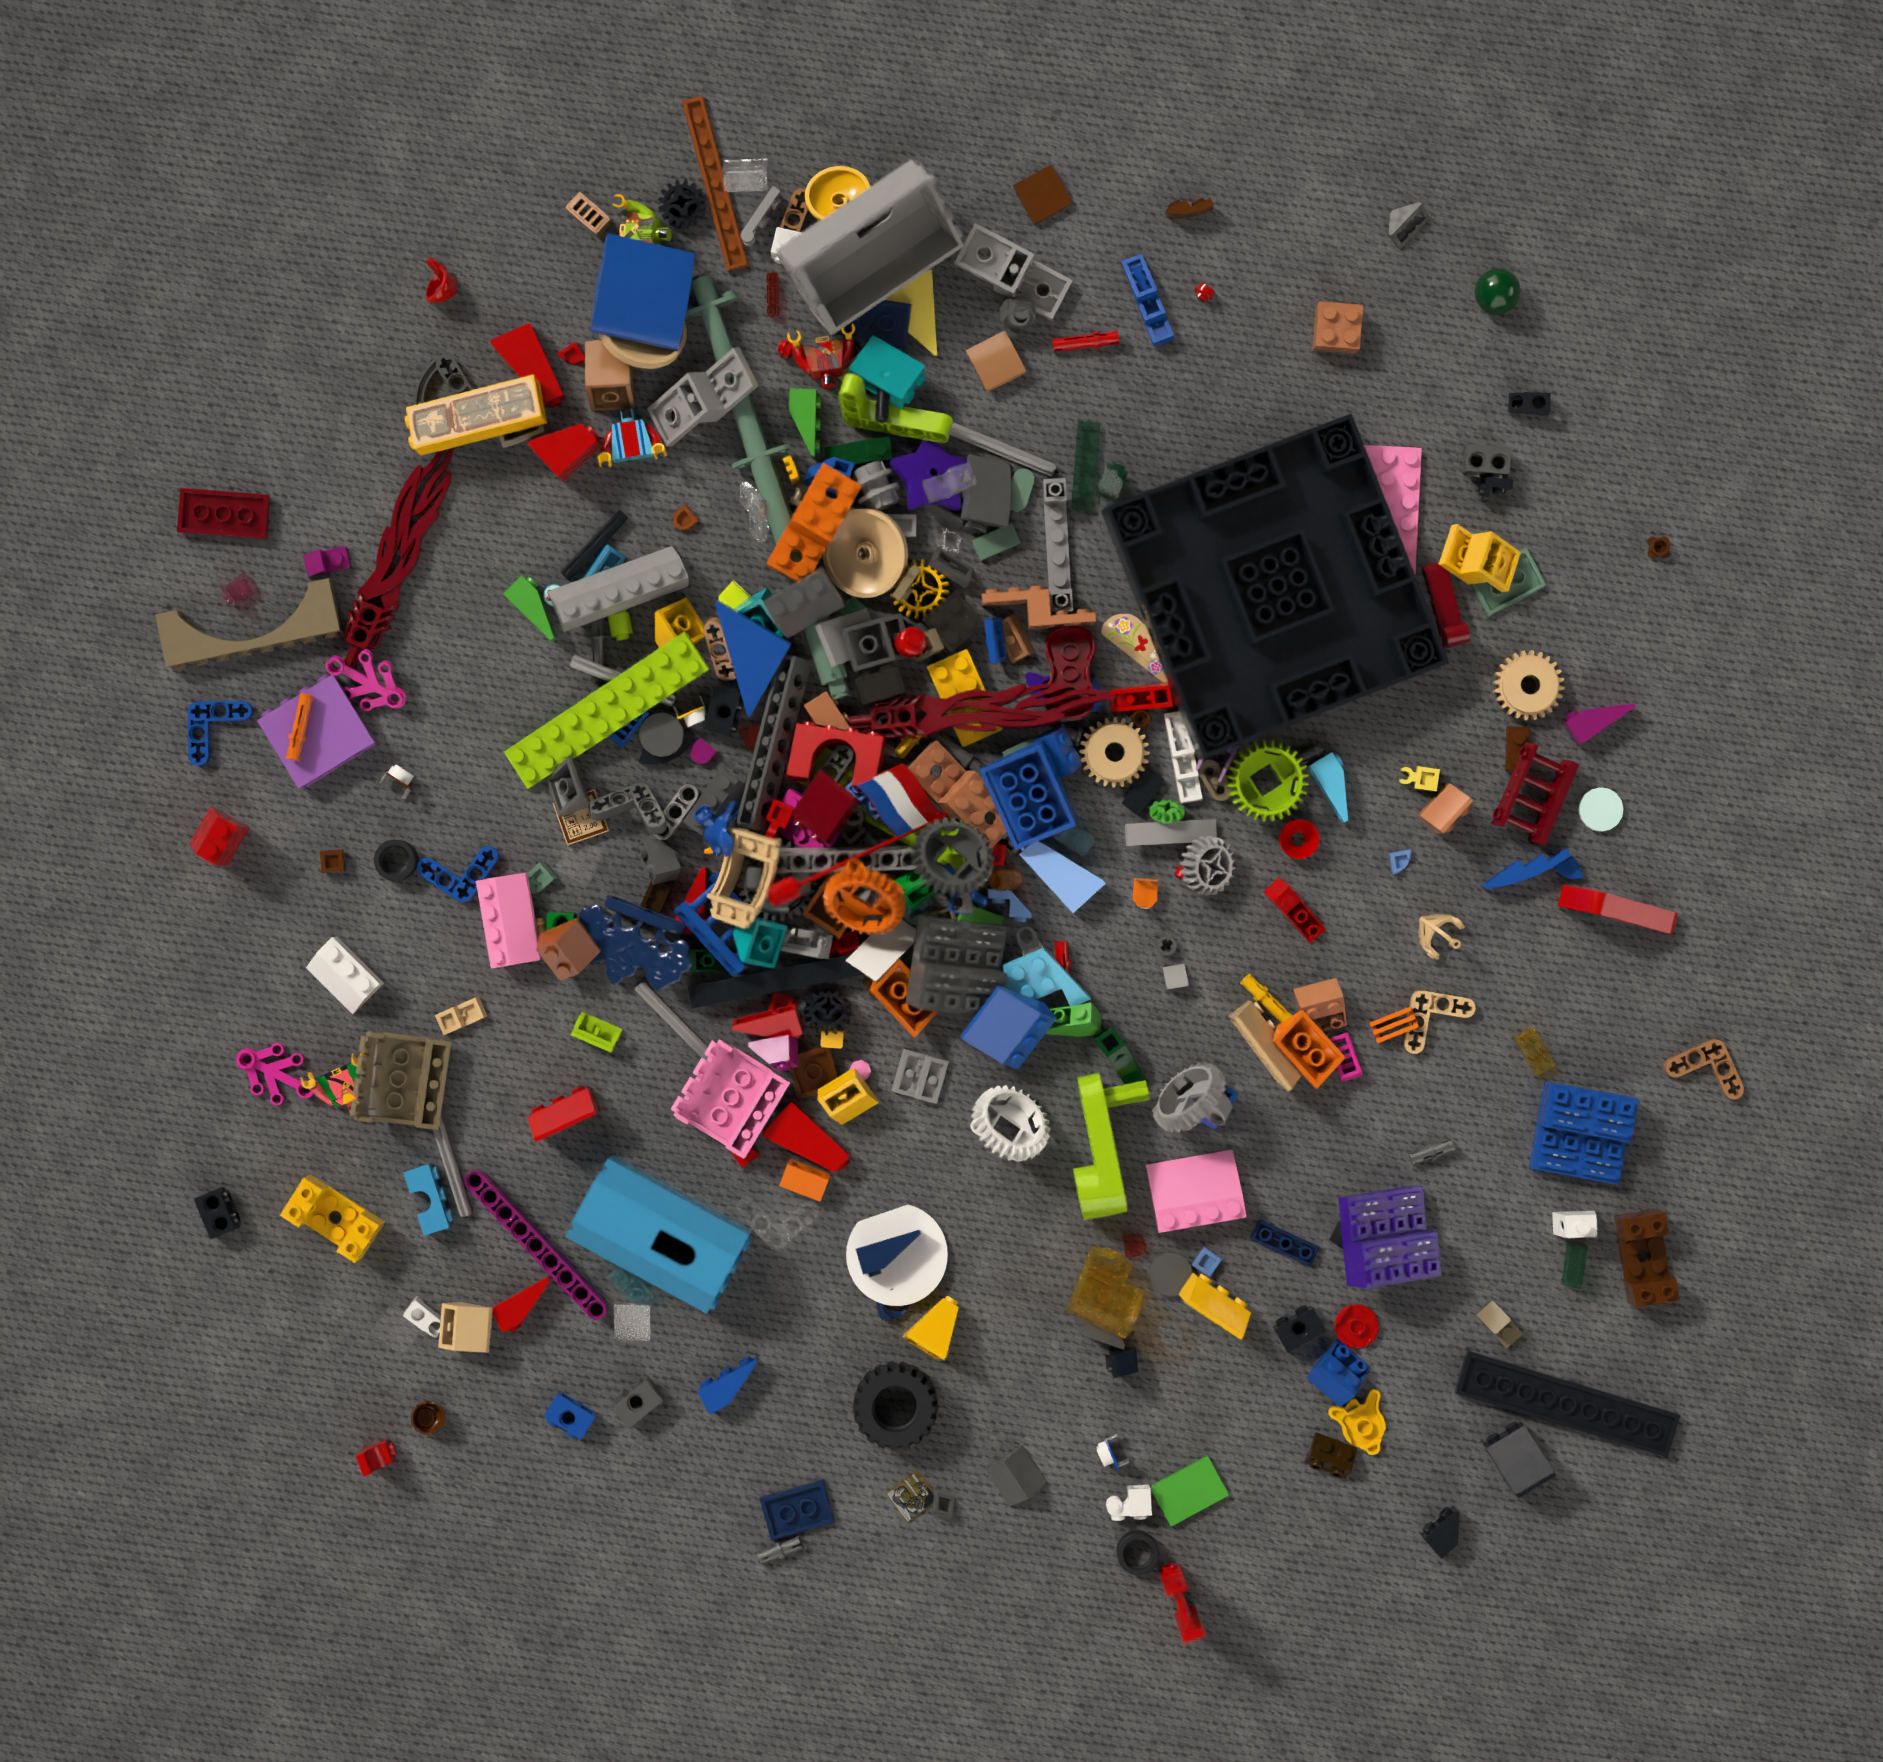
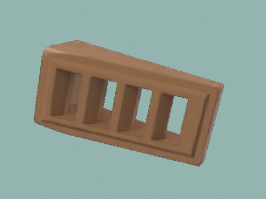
M580 191L565 207L597 238L612 223L611 218ZM582 199L584 203L575 211L573 207ZM588 205L590 208L583 216H581L580 213ZM595 211L596 214L588 222L586 219ZM599 217L602 218V220L595 227L592 226V224Z

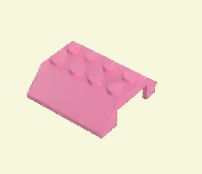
M720 1039L717 1043L711 1041L704 1053L708 1056V1059L701 1058L693 1071V1074L697 1076L696 1079L692 1077L688 1079L681 1091L685 1094V1097L678 1096L671 1110L675 1112L674 1116L680 1121L693 1125L726 1145L725 1148L745 1159L790 1082L738 1048Z

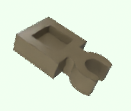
M912 565L892 595V598L899 603L902 599L907 600L913 589L910 587L920 573L918 567Z

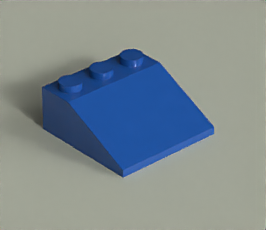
M998 986L961 1034L960 1038L1000 1063L1019 1069L1055 1022L1056 1018L1044 1002Z

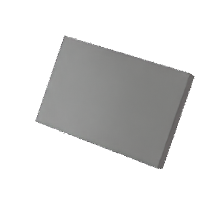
M866 607L815 626L832 667L850 661L841 629L871 621Z

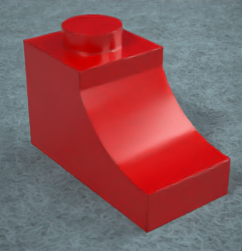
M389 1439L364 1447L355 1456L362 1476L370 1475L374 1471L393 1463L396 1460L397 1449L393 1442L390 1443Z

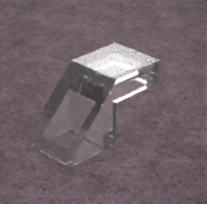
M970 463L951 467L943 475L925 479L922 482L929 503L949 498L977 484Z

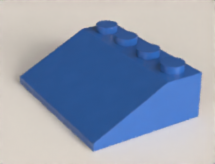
M1043 739L979 769L1015 850L1077 825L1079 819Z

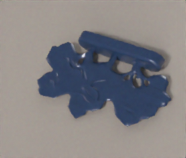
M607 895L604 904L607 908L616 911V915L609 918L598 904L581 910L580 922L601 949L600 953L589 964L594 965L605 960L607 963L606 974L614 985L621 982L623 977L635 975L637 967H643L648 982L656 991H661L667 988L669 984H675L677 981H680L682 973L689 971L692 966L691 961L687 957L689 950L687 942L680 939L670 943L664 935L665 931L682 934L686 925L682 921L611 895ZM624 914L637 919L636 926L623 927L621 915ZM610 922H614L612 928H609ZM642 922L657 927V935L654 938L646 939L640 935L639 931ZM660 939L662 944L665 943V953H662L659 949ZM656 940V945H651V942ZM669 945L673 947L672 951L669 950Z

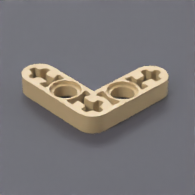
M1418 990L1414 992L1409 1007L1419 1009L1416 997L1419 998L1421 994H1424L1427 1003L1422 1004L1421 1010H1426V1013L1414 1012L1415 1016L1423 1018V1025L1412 1030L1422 1032V1036L1417 1035L1416 1041L1420 1045L1411 1050L1412 1047L1408 1045V1042L1413 1041L1414 1034H1409V1031L1404 1035L1403 1046L1405 1050L1412 1054H1418L1423 1050L1430 1012L1468 1018L1476 1010L1474 1002L1468 998ZM1440 998L1448 1000L1449 1006L1446 1010H1440L1437 1007V1002ZM1453 999H1457L1455 1004L1464 1005V1002H1467V1006L1471 1007L1470 1011H1466L1463 1014V1010L1454 1008L1455 1013H1451L1454 1007ZM1412 1021L1407 1022L1406 1027L1411 1026Z

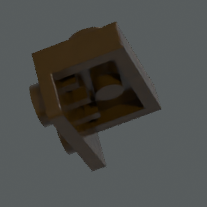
M1316 1432L1311 1443L1309 1455L1305 1458L1304 1463L1310 1465L1314 1470L1329 1472L1335 1478H1346L1352 1472L1357 1447Z

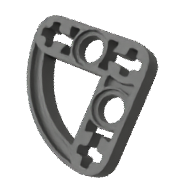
M440 355L425 369L416 388L415 405L425 403L428 386L438 371L453 395L474 390L451 355ZM445 359L448 362L452 361L450 367L453 372L459 371L452 374L448 379L446 378V376L450 375L446 368L441 369L443 366L442 361ZM456 378L464 380V386L459 390L454 389L452 386V382Z

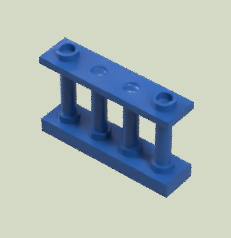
M714 873L707 879L711 884L708 889L692 904L685 901L674 909L673 912L733 977L745 968L740 960L739 953H732L727 947V943L734 937L735 925L720 937L712 931V927L719 920L712 918V915L707 920H702L697 914V910L709 900L707 893H711L719 875ZM732 891L729 898L742 902Z

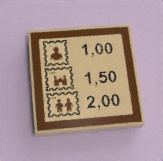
M595 789L587 792L590 802L598 798ZM553 803L567 845L610 831L606 819L596 821L591 818L588 807L559 817Z

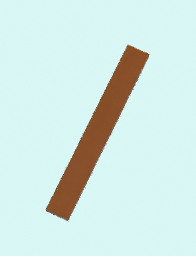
M701 95L683 100L684 112L727 272L749 267L704 97Z

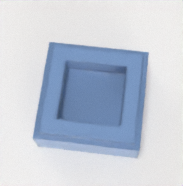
M1203 1247L1192 1263V1266L1208 1277H1211L1223 1259Z

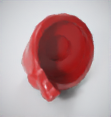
M428 258L426 263L434 271V274L426 290V300L431 304L443 303L453 298L458 292L457 280L447 272L445 266L440 265L432 258Z

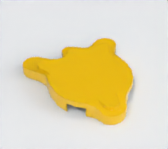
M1376 1389L1369 1390L1363 1403H1359L1353 1397L1344 1407L1332 1406L1328 1410V1415L1340 1424L1345 1439L1351 1445L1365 1450L1369 1455H1376L1380 1451L1381 1438L1386 1430L1384 1417L1379 1410L1381 1395Z

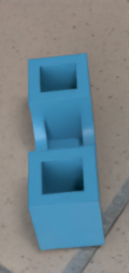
M429 1163L403 1172L410 1194L422 1191L427 1193L431 1199L430 1208L417 1215L423 1235L425 1236L451 1227L454 1216L452 1210L446 1207L445 1200H447V1194L444 1187L440 1188L438 1182L440 1173L437 1166L433 1167V1164Z

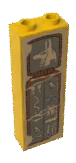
M534 375L406 407L407 416H405L406 426L410 429L411 436L408 437L410 447L420 456L547 424L540 382Z

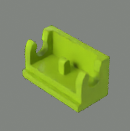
M582 1012L570 1035L608 1052H613L623 1029Z

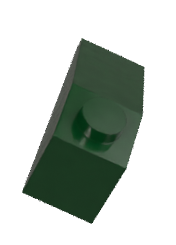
M890 437L866 439L824 448L826 460L836 457L855 463L854 467L865 466L875 461L890 463L892 460Z

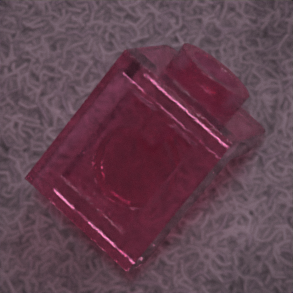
M244 572L227 586L222 585L220 587L223 591L221 594L222 598L229 605L233 604L235 606L241 605L258 591L257 587Z

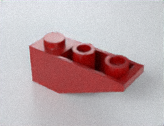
M1279 877L1263 891L1270 902L1309 944L1326 930L1294 890Z

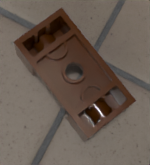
M1653 1209L1614 1215L1627 1302L1634 1307H1643L1680 1301L1677 1280L1669 1275L1663 1235H1669L1666 1212ZM1642 1250H1647L1649 1253V1259L1646 1262L1638 1260V1253Z

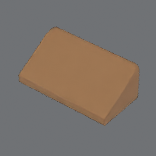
M1016 613L1002 619L1006 653L1012 664L1036 653Z

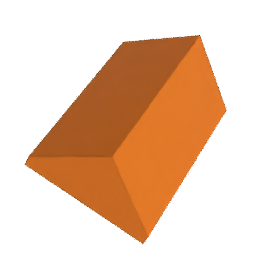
M898 959L877 981L873 980L870 991L910 1035L915 1038L938 1011L917 1009L906 1003L910 970Z
M1303 1010L1277 1025L1272 1042L1315 1089L1346 1058Z

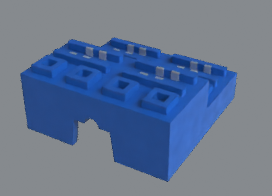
M1544 1081L1529 1168L1619 1185L1626 1143H1631L1639 1099Z

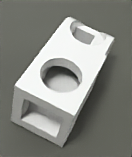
M416 1296L405 1310L403 1316L422 1331L436 1338L440 1333L441 1316L426 1305L421 1298Z

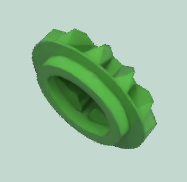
M1162 799L1161 802L1156 801L1150 806L1149 814L1158 822L1174 823L1184 818L1185 811L1184 806L1180 805L1178 801L1172 802L1171 799L1169 801Z

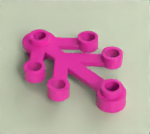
M365 649L358 655V659L363 664L367 676L345 665V661L339 656H333L326 662V670L329 674L339 675L342 673L362 684L357 687L345 686L343 688L344 691L347 690L351 693V696H347L349 700L353 697L372 692L382 695L374 699L364 697L360 701V708L363 711L368 712L372 708L383 705L397 709L406 703V693L403 689L396 687L391 673L393 665L388 660L382 661L378 666V671L383 675L386 687L379 683L372 664L373 653L370 650ZM363 654H367L369 660H365ZM334 661H337L340 667H336ZM382 665H387L389 671H385ZM393 694H397L399 700L394 699ZM364 701L369 702L370 707H366Z
M274 1043L271 1047L257 1052L251 1048L242 1049L237 1054L236 1062L241 1069L247 1071L251 1083L250 1090L253 1095L258 1096L265 1091L264 1084L259 1082L256 1069L264 1073L271 1094L270 1101L273 1105H281L285 1100L284 1095L279 1091L276 1079L295 1088L301 1098H309L314 1095L312 1091L309 1093L304 1092L300 1080L280 1071V1069L293 1065H302L304 1063L303 1054L294 1053L289 1058L266 1064L260 1060L271 1055H282L285 1051L283 1044ZM276 1045L281 1047V1052L279 1054L274 1052V1047ZM246 1055L251 1056L252 1060L250 1063L244 1061ZM296 1055L301 1058V1062L298 1064L294 1062V1056ZM255 1085L261 1086L260 1093L254 1091ZM275 1095H279L281 1097V1101L279 1103H276L274 1101Z

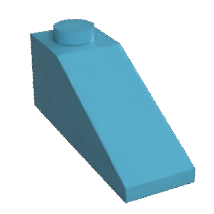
M1331 752L1307 766L1341 823H1345L1348 821L1344 770L1342 769L1344 764L1338 754L1334 755Z

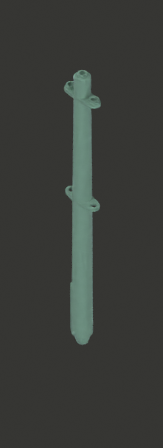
M701 273L694 276V280L691 282L698 307L688 306L685 320L702 315L716 362H718L734 348L720 308L740 300L739 294H736L735 290L724 293L723 298L719 299L712 276ZM731 374V379H730V381H731L732 384L734 383V375H733V374ZM749 394L732 408L747 458L733 463L732 468L736 470L747 466L751 467L773 538L777 545L792 518V513L772 457L785 453L791 448L789 444L769 449L754 403ZM793 551L790 553L792 561H801L802 558L799 552ZM787 578L789 585L795 583ZM830 615L805 628L804 632L822 686L828 685L833 699L839 700L851 695L846 680L851 676L846 662L834 667L831 666L816 631V625L831 620Z

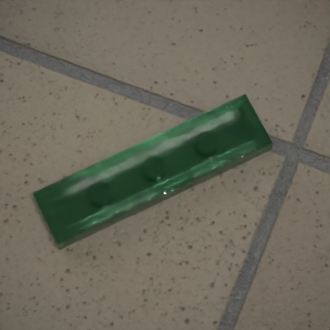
M1078 422L1070 509L1073 511L1093 512L1100 423Z

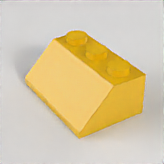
M1193 1272L1179 1292V1296L1189 1306L1241 1340L1251 1312L1246 1308L1248 1304L1238 1297L1234 1300L1228 1296L1230 1292L1219 1285L1216 1288L1210 1284L1212 1280L1201 1273L1198 1276Z

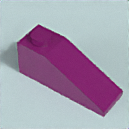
M1634 703L1587 709L1579 712L1574 710L1565 716L1567 720L1562 724L1576 745H1581L1636 706Z

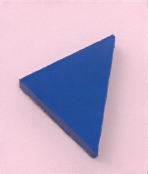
M717 600L715 606L747 716L750 717L792 643Z

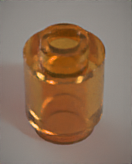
M1016 868L996 870L989 878L990 886L994 890H999V892L1018 889L1022 882L1021 874Z

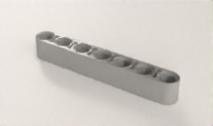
M874 846L779 848V856L782 857V860L777 865L776 873L822 872L838 864L837 859L840 855H847L849 859ZM885 846L870 853L869 861L863 863L865 869L869 868L870 871L912 870L917 867L912 865L913 860L916 858L913 857L910 862H904L903 859L906 854L912 853L915 850L911 846ZM891 854L892 859L889 862L883 863L881 861L883 855ZM819 855L826 856V860L822 864L815 863V859ZM796 856L804 857L801 864H793V859ZM845 866L840 867L834 871H841Z

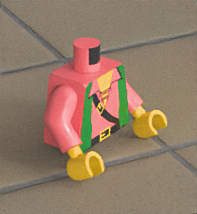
M352 1053L351 1063L317 1077V1081H315L313 1073L309 1072V1081H305L301 1077L302 1086L310 1089L319 1099L330 1106L337 1108L346 1104L350 1112L352 1100H357V1096H353L355 1078H360V1074L356 1073L358 1058Z

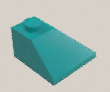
M757 916L748 928L735 925L733 936L740 960L744 963L775 968L788 926Z

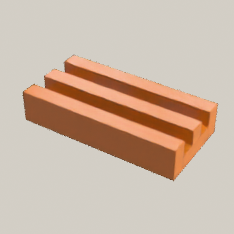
M1412 1007L1405 1008L1369 1023L1377 1043L1384 1042L1420 1027ZM1406 1013L1410 1015L1379 1029L1376 1026ZM1410 1021L1413 1022L1411 1026L1383 1037L1380 1036V1033Z

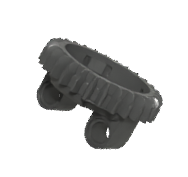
M944 817L941 824L936 819L934 826L931 823L927 824L926 829L923 828L920 831V835L916 837L915 841L917 843H914L912 846L915 851L911 854V857L916 859L913 860L912 865L919 866L916 868L915 873H922L920 881L928 880L926 887L931 886V884L934 885L933 892L940 888L942 889L941 893L943 896L946 891H949L950 896L953 897L957 891L958 895L962 897L963 893L970 895L972 888L977 891L979 884L984 885L986 882L985 878H989V871L993 868L991 863L994 857L990 856L993 849L987 848L990 840H983L986 833L979 835V827L971 828L972 822L965 825L962 818L957 823L955 817L952 818L951 822H948L947 818ZM942 828L944 832H955L956 829H959L958 833L954 836H942L939 834ZM948 846L966 860V863L954 876L936 863ZM979 850L980 862H983L981 868L978 866V860L976 853Z
M782 840L780 841V848L791 847V842L788 841L786 846H783ZM778 856L777 865H778V864L781 862V860H782V857H780V856ZM803 856L795 857L800 864L804 860ZM752 857L749 860L744 859L743 863L746 865L741 869L743 875H739L738 878L742 880V883L736 885L743 888L739 896L746 895L747 897L743 900V903L750 902L752 904L755 897L753 894L750 895L749 892L757 894L764 873L765 861L760 860L756 865H751L758 859ZM793 859V864L798 865V863ZM791 872L790 877L800 882L816 873ZM811 881L802 885L801 897L790 907L789 905L796 899L781 906H773L768 897H766L756 916L764 912L763 919H766L770 914L772 921H775L777 915H779L781 921H784V914H787L790 919L793 918V911L800 915L799 907L801 906L806 909L807 906L804 902L812 900L809 894H816V891L811 889V886L818 885V883Z

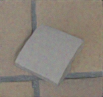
M903 1048L891 1091L937 1104L949 1061Z

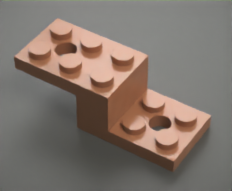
M1031 586L1030 590L1022 591L1021 587L1008 588V592L1000 593L999 589H988L986 594H982L981 597L982 607L1026 604L1028 630L1057 628L1061 626L1094 625L1096 622L1095 612L1090 613V609L1077 610L1076 614H1068V611H1056L1051 616L1049 589H1044V586Z
M933 740L908 768L916 776L926 795L943 812L947 813L949 818L955 817L960 821L963 818L965 825L972 822V829L979 827V835L986 833L983 840H990L987 848H993L1007 831L983 778L976 771H966L937 740ZM934 765L940 768V774L936 778L931 775V768ZM989 811L994 816L991 824H987L985 821V814Z

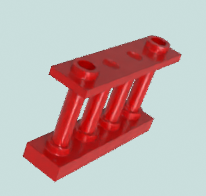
M1169 1563L1164 1565L1159 1574L1166 1596L1174 1595L1178 1608L1177 1612H1174V1616L1183 1643L1185 1644L1204 1637L1205 1634L1195 1606L1190 1607L1186 1603L1182 1592L1187 1590L1188 1587L1180 1564Z

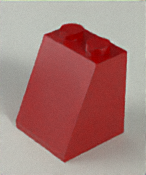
M582 423L530 440L527 443L562 482L602 447L598 442L601 439L590 426L585 428Z
M210 806L189 845L196 855L213 865L228 866L250 827Z

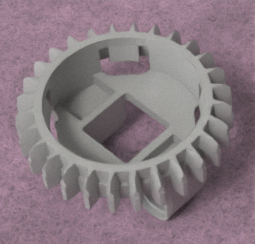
M1199 1062L1196 1066L1191 1064L1190 1068H1184L1181 1073L1177 1072V1075L1171 1078L1169 1083H1165L1164 1089H1160V1095L1156 1096L1157 1101L1153 1103V1117L1157 1124L1165 1131L1169 1130L1170 1133L1174 1130L1177 1133L1181 1129L1184 1131L1191 1130L1197 1123H1201L1203 1117H1206L1215 1125H1224L1231 1112L1232 1104L1230 1099L1223 1093L1226 1090L1224 1087L1226 1081L1219 1068L1212 1063L1204 1062L1202 1064ZM1189 1081H1192L1194 1085L1183 1095L1179 1096L1176 1093ZM1201 1097L1196 1103L1192 1100V1098Z

